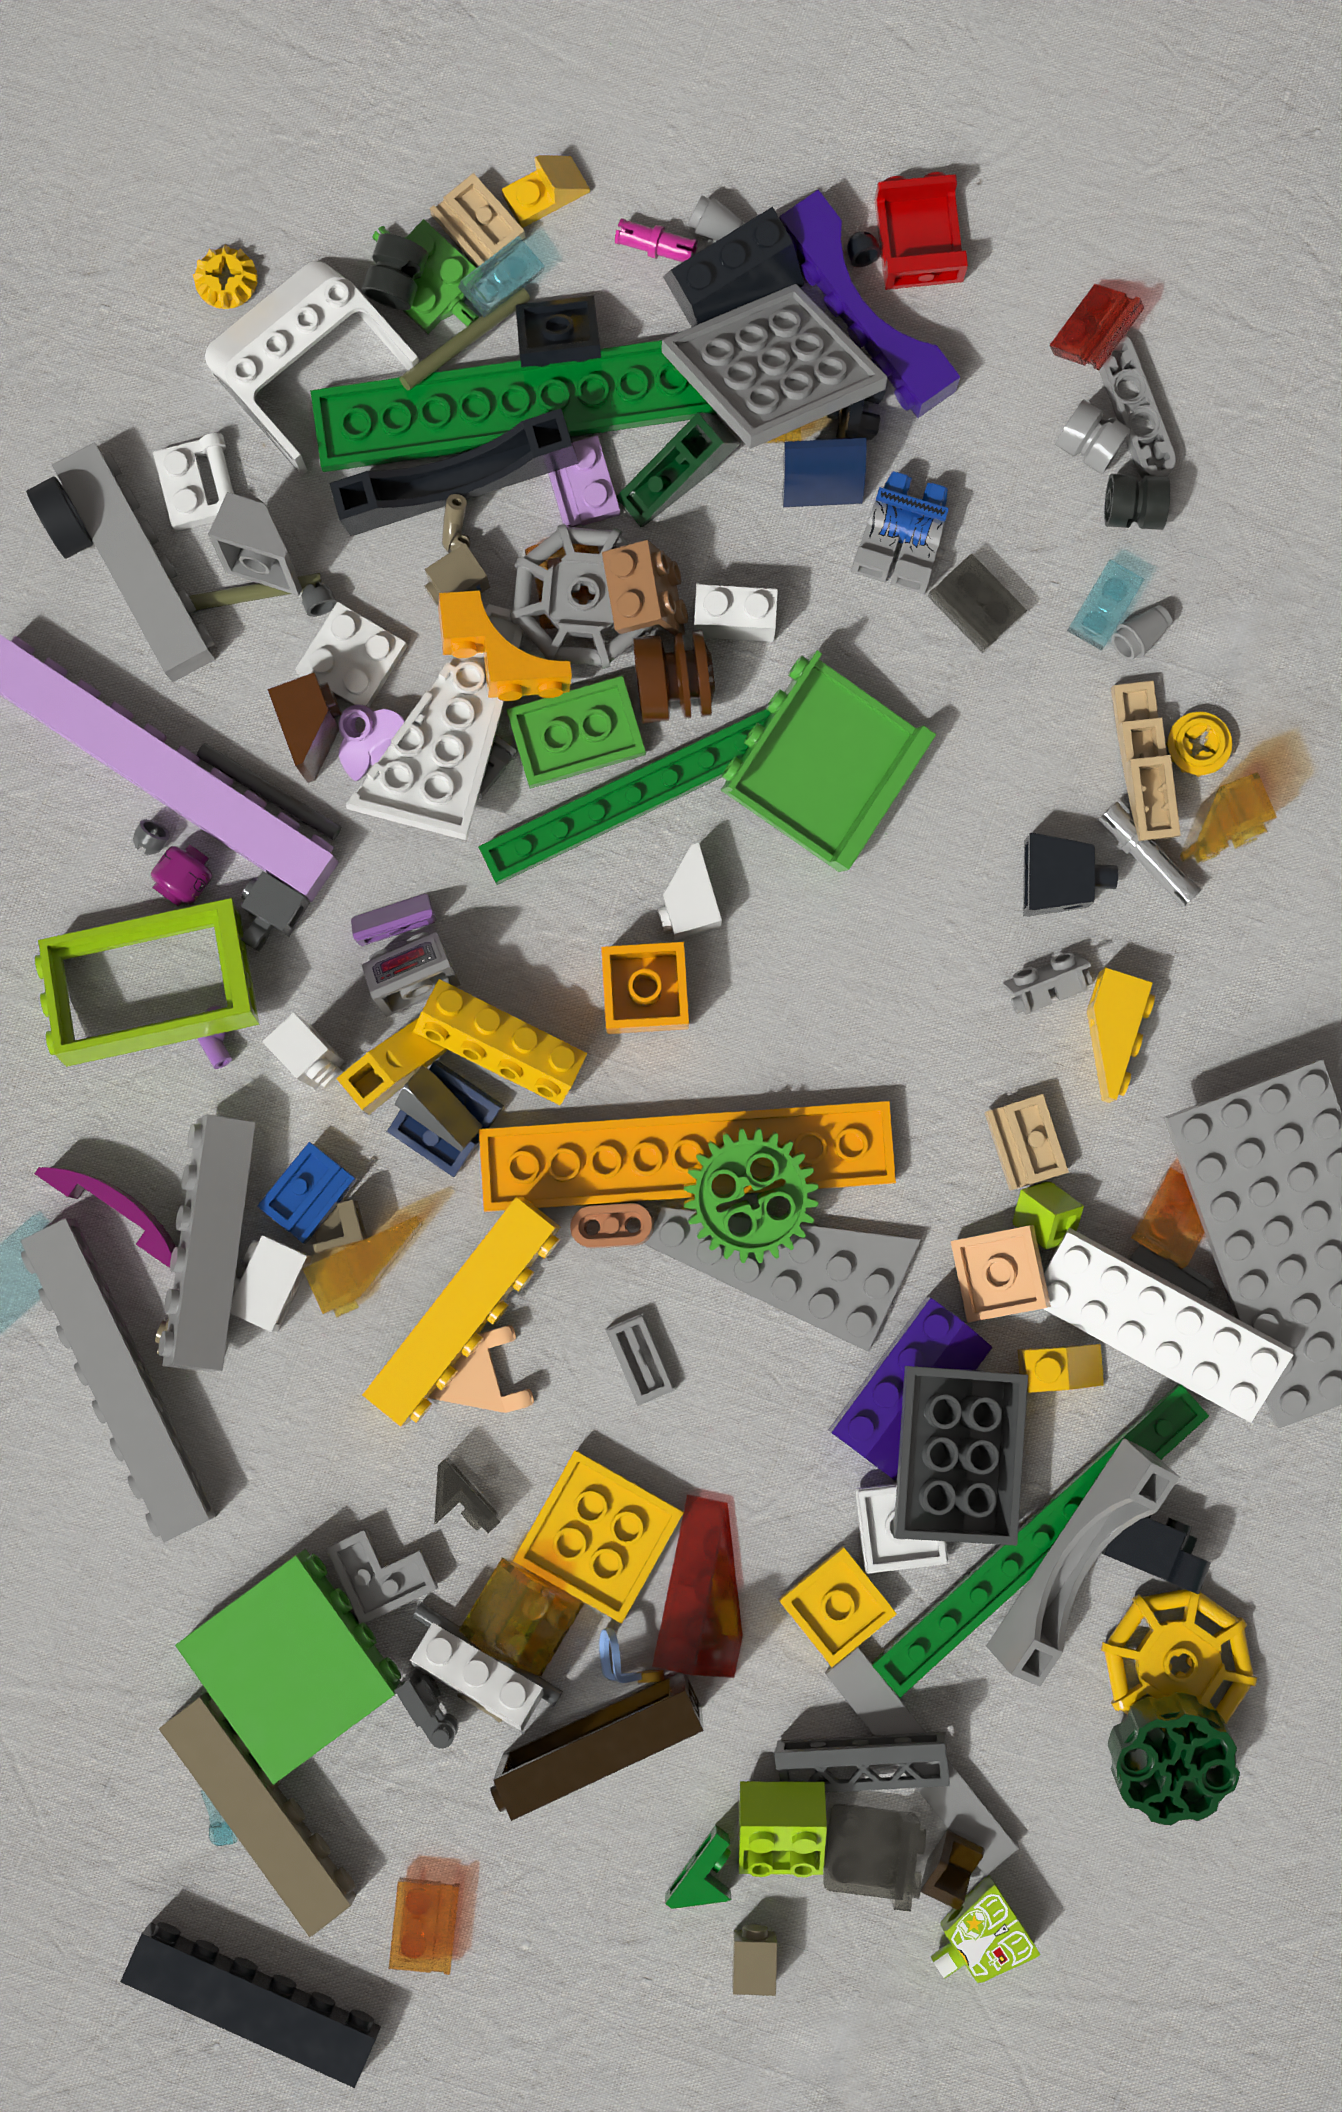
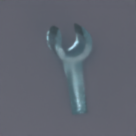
M201 1790L200 1792L211 1823L209 1825L211 1843L216 1846L236 1843L238 1838L226 1821L221 1822L220 1813L205 1792Z

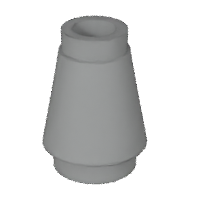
M701 195L687 225L696 229L695 234L719 240L745 223L713 196L710 200Z
M1157 605L1153 609L1119 624L1116 627V632L1111 637L1115 650L1121 657L1129 661L1134 658H1142L1172 624L1171 615L1164 607Z

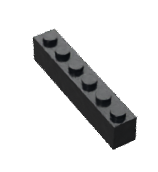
M150 1922L141 1933L122 1976L121 1983L350 2087H356L381 2026L374 2023L373 2017L369 2014L355 2009L348 2012L335 2006L336 2002L323 1993L313 1992L311 1995L297 1989V1984L288 1977L277 1974L273 1975V1977L258 1971V1966L248 1959L235 1957L233 1960L219 1953L217 1946L208 1941L196 1940V1942L180 1936V1930L170 1924L159 1922L156 1925Z

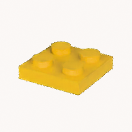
M844 1546L778 1598L783 1607L831 1667L835 1666L897 1615Z

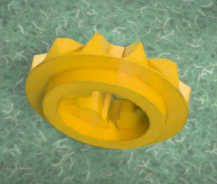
M226 244L223 248L216 250L209 248L206 256L201 260L197 259V268L195 274H193L195 287L200 297L207 304L219 309H232L244 304L253 295L258 281L257 270L253 260L241 248L239 250L232 249ZM224 264H227L231 274L235 275V277L228 278L224 290L219 278L215 277V275L221 274Z
M1192 712L1182 716L1174 723L1170 729L1166 746L1171 755V761L1181 769L1182 773H1190L1200 777L1215 773L1225 765L1231 755L1232 737L1226 724L1217 716L1207 712ZM1205 731L1208 732L1205 736L1204 746L1209 749V752L1202 750L1194 757H1191L1193 744L1188 741V738L1195 740Z

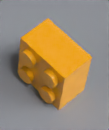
M684 942L601 947L607 1034L689 1029Z

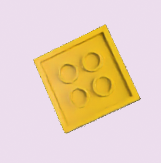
M575 1449L515 1555L513 1562L622 1624L684 1511Z

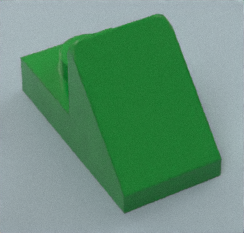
M715 1824L666 1891L665 1904L671 1909L732 1900L731 1890L709 1873L711 1869L717 1873L731 1854V1851L728 1849L730 1845L728 1833Z

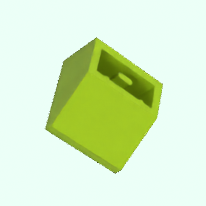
M740 1781L739 1874H751L755 1877H766L770 1874H789L796 1877L823 1875L827 1831L825 1782Z

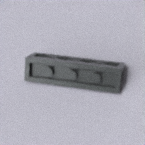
M946 1732L777 1741L774 1752L776 1770H779L780 1782H790L788 1769L814 1768L817 1771L808 1781L802 1782H825V1792L950 1786ZM939 1761L940 1774L922 1775L911 1764L914 1762ZM898 1763L900 1765L891 1777H880L869 1768L870 1765ZM838 1766L858 1767L850 1779L840 1780L827 1770L828 1767ZM905 1771H907V1772L910 1773L912 1776H901V1775H902ZM863 1773H865L869 1778H859V1777H860ZM821 1775L827 1779L816 1781Z

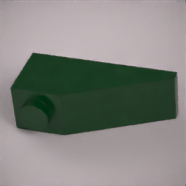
M697 412L629 482L616 498L639 526L644 527L712 473L740 443L715 413Z

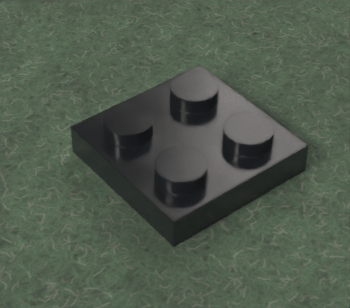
M594 295L517 304L515 306L521 367H543L555 363L584 362L589 359L601 358Z

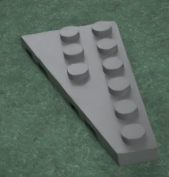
M662 1207L654 1223L653 1234L645 1242V1245L869 1352L921 1239L800 1224L806 1236L802 1238L792 1234L790 1239L794 1246L793 1250L780 1244L778 1245L779 1258L777 1259L769 1250L764 1251L762 1263L757 1261L754 1252H749L746 1262L741 1263L739 1251L736 1250L728 1259H725V1246L722 1244L711 1251L709 1249L712 1239L711 1235L698 1239L697 1232L703 1226L702 1223L689 1224L688 1218L697 1211ZM731 1216L728 1226L734 1232H744L750 1227L752 1219Z

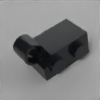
M1152 1515L1140 1519L1123 1530L1101 1552L1108 1557L1196 1594L1200 1593L1211 1562L1192 1554L1198 1539L1189 1535L1192 1527L1169 1517L1166 1525L1150 1519Z

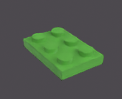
M623 676L571 690L555 698H544L506 709L530 789L646 755Z

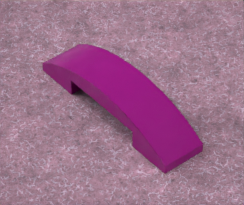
M38 1167L34 1174L66 1197L78 1199L86 1189L145 1230L136 1245L170 1268L172 1252L176 1246L163 1225L139 1201L120 1188L94 1176L66 1169Z

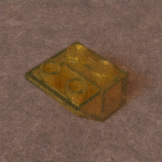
M1258 772L1220 786L1201 803L1180 853L1182 862L1195 858L1197 864L1203 863L1219 856L1220 852L1229 848L1231 843L1235 849L1257 841V837L1268 832L1266 826L1275 820L1277 816Z
M502 1557L459 1631L485 1654L542 1676L584 1603L519 1564Z

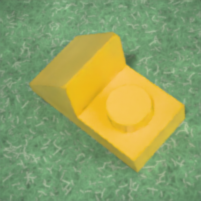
M538 155L534 157L536 171L502 188V196L522 228L590 193L589 186L571 156Z

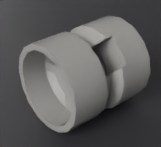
M1083 399L1067 422L1055 445L1073 457L1081 453L1084 455V464L1103 474L1123 445L1131 428L1113 417L1105 421L1103 419V411Z

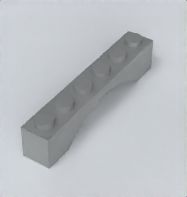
M1125 1438L1122 1440L986 1645L1011 1675L1039 1687L1042 1685L1063 1653L1065 1631L1071 1607L1091 1565L1105 1547L1123 1530L1140 1519L1156 1513L1179 1480L1180 1476L1151 1451Z

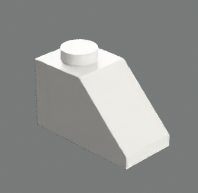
M699 843L692 844L689 847L663 894L664 907L658 908L664 932L672 930L674 940L721 927L722 924Z

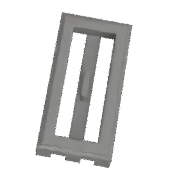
M644 1313L605 1329L637 1406L676 1390ZM639 1324L664 1382L662 1387L657 1388L633 1332V1326ZM625 1332L650 1391L642 1395L618 1339L617 1333Z

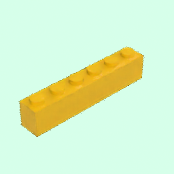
M516 1197L362 1396L400 1427L411 1420L418 1423L432 1406V1403L427 1399L436 1387L444 1390L458 1371L453 1367L462 1354L468 1358L482 1342L483 1337L479 1335V1332L489 1321L494 1325L507 1310L509 1305L504 1300L511 1291L515 1289L520 1292L532 1278L534 1272L529 1268L539 1255L545 1259L557 1246L560 1239L555 1235L561 1227L527 1199Z

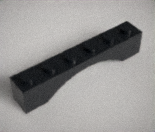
M560 408L523 420L496 439L460 455L410 468L365 471L331 482L329 485L339 520L349 535L354 536L445 507L447 498L453 494L462 495L467 500L579 464L568 425Z

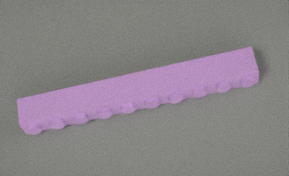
M0 635V696L283 884L302 894L310 902L314 900L339 863L334 855L331 854L334 849L332 845L315 834L311 839H308L298 832L300 825L282 812L277 817L264 810L267 805L264 800L249 790H246L244 795L231 788L234 781L216 768H213L210 773L197 765L201 760L199 757L181 745L177 751L166 745L164 742L167 737L153 726L146 724L142 729L131 720L134 715L116 702H113L110 707L98 700L101 695L98 690L83 680H80L77 685L65 678L68 673L66 669L48 657L43 663L32 656L35 649L17 636H14L9 641Z

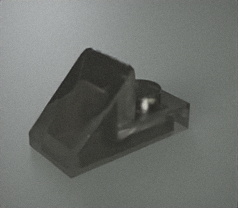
M449 1457L445 1458L438 1465L434 1524L436 1525L460 1502L465 1508L461 1512L462 1516L476 1531L483 1528L489 1533L502 1521L503 1517Z

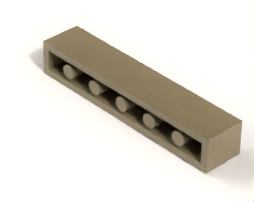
M207 1691L159 1728L165 1739L309 1937H312L352 1905L357 1895L353 1891L356 1885L350 1874L343 1867L337 1869L328 1856L331 1854V1851L326 1841L317 1832L312 1834L303 1822L306 1817L302 1808L293 1798L286 1799L278 1788L281 1784L280 1780L274 1785Z

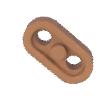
M639 1204L587 1206L574 1214L570 1230L574 1240L586 1248L638 1246L648 1241L652 1236L654 1220L651 1213ZM632 1218H638L641 1222L640 1229L635 1233H630L627 1229V1223ZM591 1221H598L600 1224L599 1232L593 1236L587 1233V1225Z

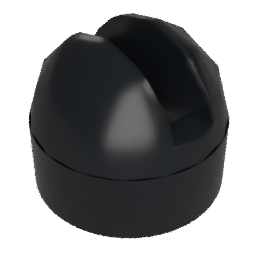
M856 232L849 238L847 243V254L854 267L868 266L881 255V249L876 238L869 232Z

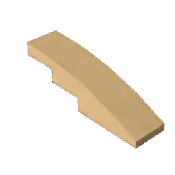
M1154 681L1113 685L1111 687L1116 730L1138 841L1179 837L1181 833L1171 755H1167L1162 717L1158 718Z

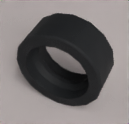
M55 476L26 491L42 525L64 559L93 545L92 538L72 501Z

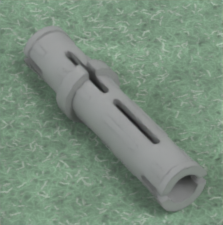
M1118 802L1098 819L1123 845L1121 849L1126 854L1130 852L1161 886L1173 896L1182 908L1200 893L1201 889L1187 877L1182 869L1154 840L1138 841L1134 820Z

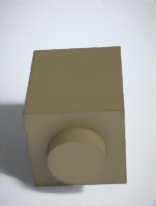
M465 543L424 569L429 581L424 587L436 606L439 604V593L480 591L481 594L490 588L486 573Z
M757 1924L745 1925L743 1930H733V1995L776 1996V1932L768 1931V1927Z

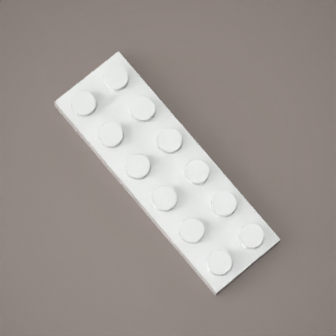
M1068 1228L1044 1270L1051 1307L1044 1308V1310L1250 1423L1255 1418L1293 1356L1292 1348L1071 1228Z

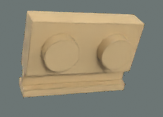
M474 173L444 196V200L437 206L433 205L430 208V213L434 220L481 273L486 270V267L491 262L499 260L526 238L524 229Z
M1043 1094L985 1112L1010 1191L1069 1172Z

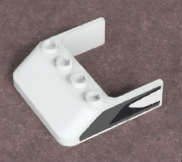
M316 261L304 265L209 344L205 353L206 363L211 373L301 476L308 471L302 456L255 403V396L259 390L354 312L359 314L407 370H410L419 363L417 355L351 281L326 263Z

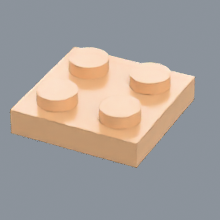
M1034 1225L951 1241L967 1323L1051 1307Z

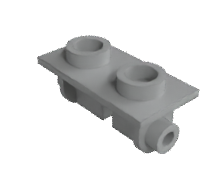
M1064 953L1052 958L1051 964L1041 968H1026L1016 972L1013 975V979L1003 982V986L1015 996L1011 998L1015 1012L1017 1014L1020 1012L1029 1014L1052 1004L1049 989H1055L1057 998L1060 1001L1086 991L1087 986L1093 984L1091 974L1086 969L1091 967V964L1078 953Z

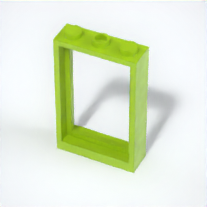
M232 898L38 940L40 955L35 956V967L39 978L44 979L45 992L40 994V1002L45 1017H49L51 1031H46L45 1034L50 1054L55 1055L66 1067L260 1025L246 944L241 940L244 935L241 914ZM214 927L227 1007L75 1040L63 960Z

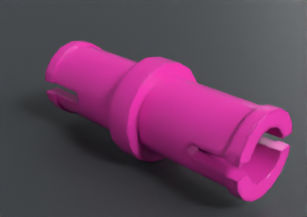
M621 218L618 223L621 231L616 229L615 244H622L646 251L648 257L657 259L658 256H663L684 262L692 257V253L696 254L698 240L665 232V227L659 225L651 228Z

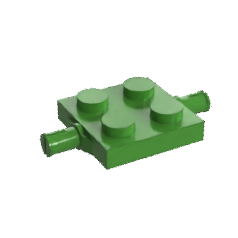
M423 219L407 237H404L422 246L429 256L422 276L414 279L418 288L412 306L409 310L402 311L427 334L442 320L453 314L467 327L480 316L464 302L469 291L479 282L482 275L475 266ZM384 226L378 228L380 234H391ZM377 231L374 232L372 237L376 242L380 235Z

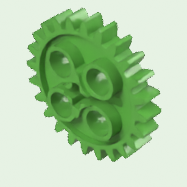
M758 1127L754 1132L753 1138H747L744 1129L739 1128L738 1140L735 1141L724 1132L723 1146L719 1147L710 1140L708 1145L712 1154L709 1157L701 1153L696 1154V1158L702 1164L701 1169L688 1168V1173L696 1179V1183L684 1184V1190L694 1194L695 1197L684 1201V1208L697 1210L696 1213L688 1218L689 1224L702 1223L703 1226L697 1232L698 1239L711 1235L712 1239L709 1249L713 1251L720 1244L724 1245L725 1259H728L734 1250L739 1251L741 1263L746 1262L749 1252H754L757 1261L762 1263L764 1251L769 1250L777 1259L779 1258L778 1245L783 1244L788 1249L793 1250L794 1246L790 1239L792 1234L805 1238L806 1234L800 1227L801 1222H814V1218L806 1212V1208L818 1206L816 1199L808 1197L809 1192L818 1189V1184L805 1181V1178L810 1176L814 1170L812 1166L800 1168L799 1164L804 1160L805 1154L799 1152L791 1156L789 1153L793 1142L788 1140L781 1147L778 1146V1133L775 1131L767 1141L763 1140L761 1128ZM764 1157L773 1162V1171L766 1178H756L750 1172L751 1164L757 1158ZM719 1174H729L735 1180L734 1189L725 1195L716 1193L711 1187L712 1181ZM782 1178L785 1180L783 1186L759 1193L757 1195L758 1202L754 1205H751L748 1200H743L722 1212L716 1210L719 1204L743 1197L745 1195L744 1187L751 1185L752 1189L757 1191ZM774 1196H784L789 1200V1209L782 1216H772L766 1209L767 1203ZM743 1212L752 1219L751 1225L744 1232H734L729 1228L728 1221L733 1214Z

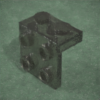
M840 1803L835 1804L831 1808L823 1874L825 1889L832 1892L890 1899L894 1910L911 1912L912 1898L919 1899L921 1892L922 1875L921 1872H915L917 1855H924L926 1848V1829L920 1828L921 1824L916 1814Z

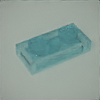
M517 236L463 278L458 288L485 318L543 272L545 266L526 243Z
M1109 559L1067 631L1102 651L1145 579Z

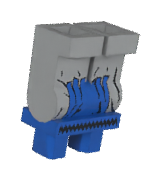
M893 471L884 488L879 487L867 526L853 561L851 572L885 583L897 543H901L902 547L890 584L925 594L949 508L945 507L948 488L934 483H927L923 499H917L907 495L912 478Z

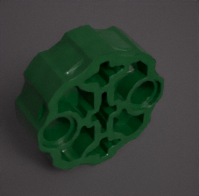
M1179 1692L1163 1698L1148 1696L1130 1706L1128 1715L1121 1723L1113 1726L1108 1739V1748L1112 1760L1111 1771L1123 1800L1129 1808L1139 1809L1145 1813L1151 1822L1171 1826L1182 1820L1200 1821L1215 1813L1220 1801L1227 1794L1234 1792L1237 1786L1240 1771L1236 1765L1235 1753L1237 1747L1219 1712L1208 1709L1200 1704L1196 1696ZM1132 1749H1137V1750L1134 1751V1752L1127 1753L1128 1751H1130V1750H1132Z

